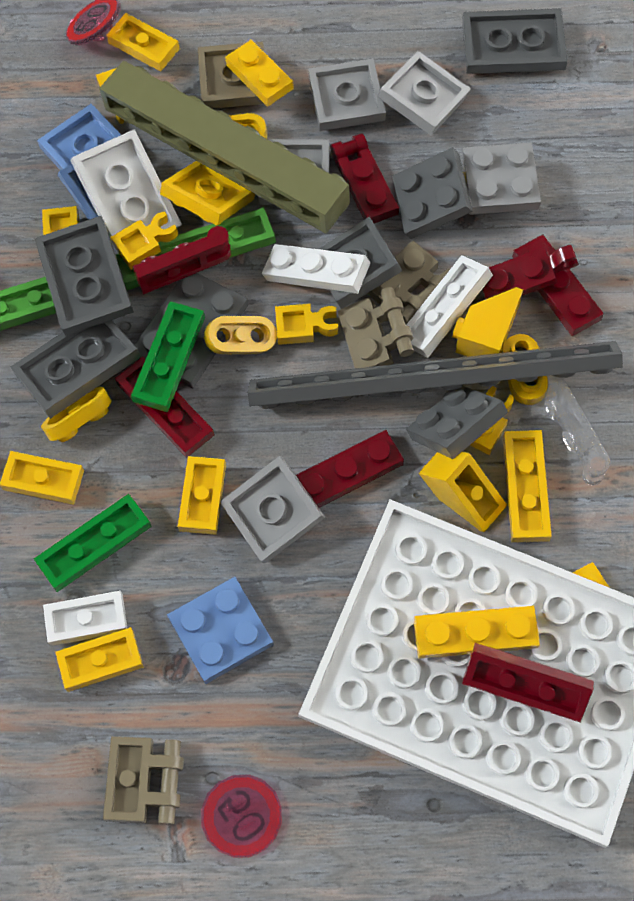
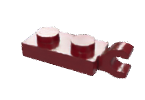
M572 245L563 246L551 255H548L546 247H542L488 267L493 276L483 287L485 298H491L516 287L523 289V296L558 283L555 273L579 265Z

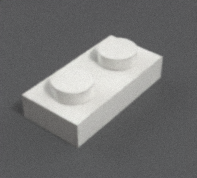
M121 591L43 605L47 642L50 646L102 637L127 629L124 600Z

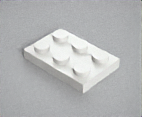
M135 129L71 158L70 161L98 216L102 215L110 237L138 220H141L145 226L151 224L152 218L160 212H165L168 217V223L161 226V229H167L172 225L178 228L182 225L170 200L160 195L161 182Z

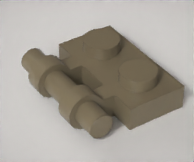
M412 241L395 256L403 271L367 293L381 305L383 300L380 291L386 287H393L396 297L401 299L404 307L402 316L405 324L410 321L450 270L446 269L441 275H434L433 273L438 269L439 261L415 241ZM420 284L425 287L418 296L411 294Z
M386 287L380 291L383 302L377 308L374 301L368 297L337 311L355 368L392 365L394 362L390 351L398 348L402 357L414 353L411 343L413 335L410 327L405 325L402 316L404 307L401 299L396 297L393 287ZM389 320L392 330L388 335H385L381 323Z
M111 736L103 820L105 822L146 823L148 807H159L158 824L174 825L175 810L180 808L181 795L177 794L178 773L183 771L184 758L180 756L181 741L165 740L164 755L152 754L154 742L152 738ZM151 769L162 770L161 792H149Z

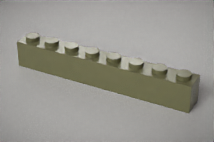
M123 60L99 88L107 111L325 234L328 233L350 204L349 184L341 176L334 173L329 174L318 168L312 160L305 157L300 158L289 152L283 144L269 141L260 136L254 128L240 125L233 121L225 112H217L211 109L199 98L188 96L177 90L172 83L168 81L162 82L151 76L141 66L135 67Z

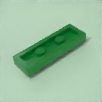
M172 301L169 302L131 394L133 402L168 412L205 320L203 310Z
M128 493L34 558V561L55 591L59 592L147 531L152 525Z

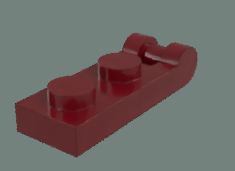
M360 133L352 136L351 141L343 144L341 141L330 144L332 157L343 179L349 184V191L363 219L365 220L370 217L375 224L399 215V206L369 150L364 134ZM356 153L359 159L349 161L347 156Z
M222 226L212 227L204 238L191 243L179 244L172 251L159 256H149L139 264L134 265L133 269L142 294L144 295L228 260L231 256L228 231Z

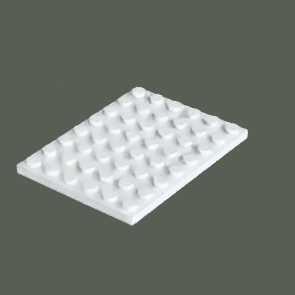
M389 500L298 717L599 846L608 847L634 771V598ZM534 606L540 646L536 649L503 652L593 680L594 690L581 723L463 685V676L471 654L418 659L414 616Z

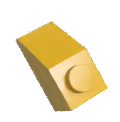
M516 287L471 305L466 317H459L452 335L453 338L457 339L455 353L467 357L502 353L504 343L507 340L520 305L523 289Z
M437 452L419 472V475L441 502L481 532H485L507 506L504 499L470 453L461 452L454 459H451Z

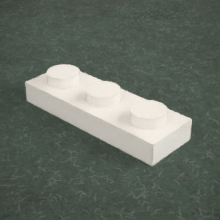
M274 244L262 275L267 281L358 294L371 263L366 255Z
M463 255L460 256L406 324V326L410 327L413 335L411 343L414 351L427 358L431 355L457 322L458 318L461 317L493 276L487 266Z

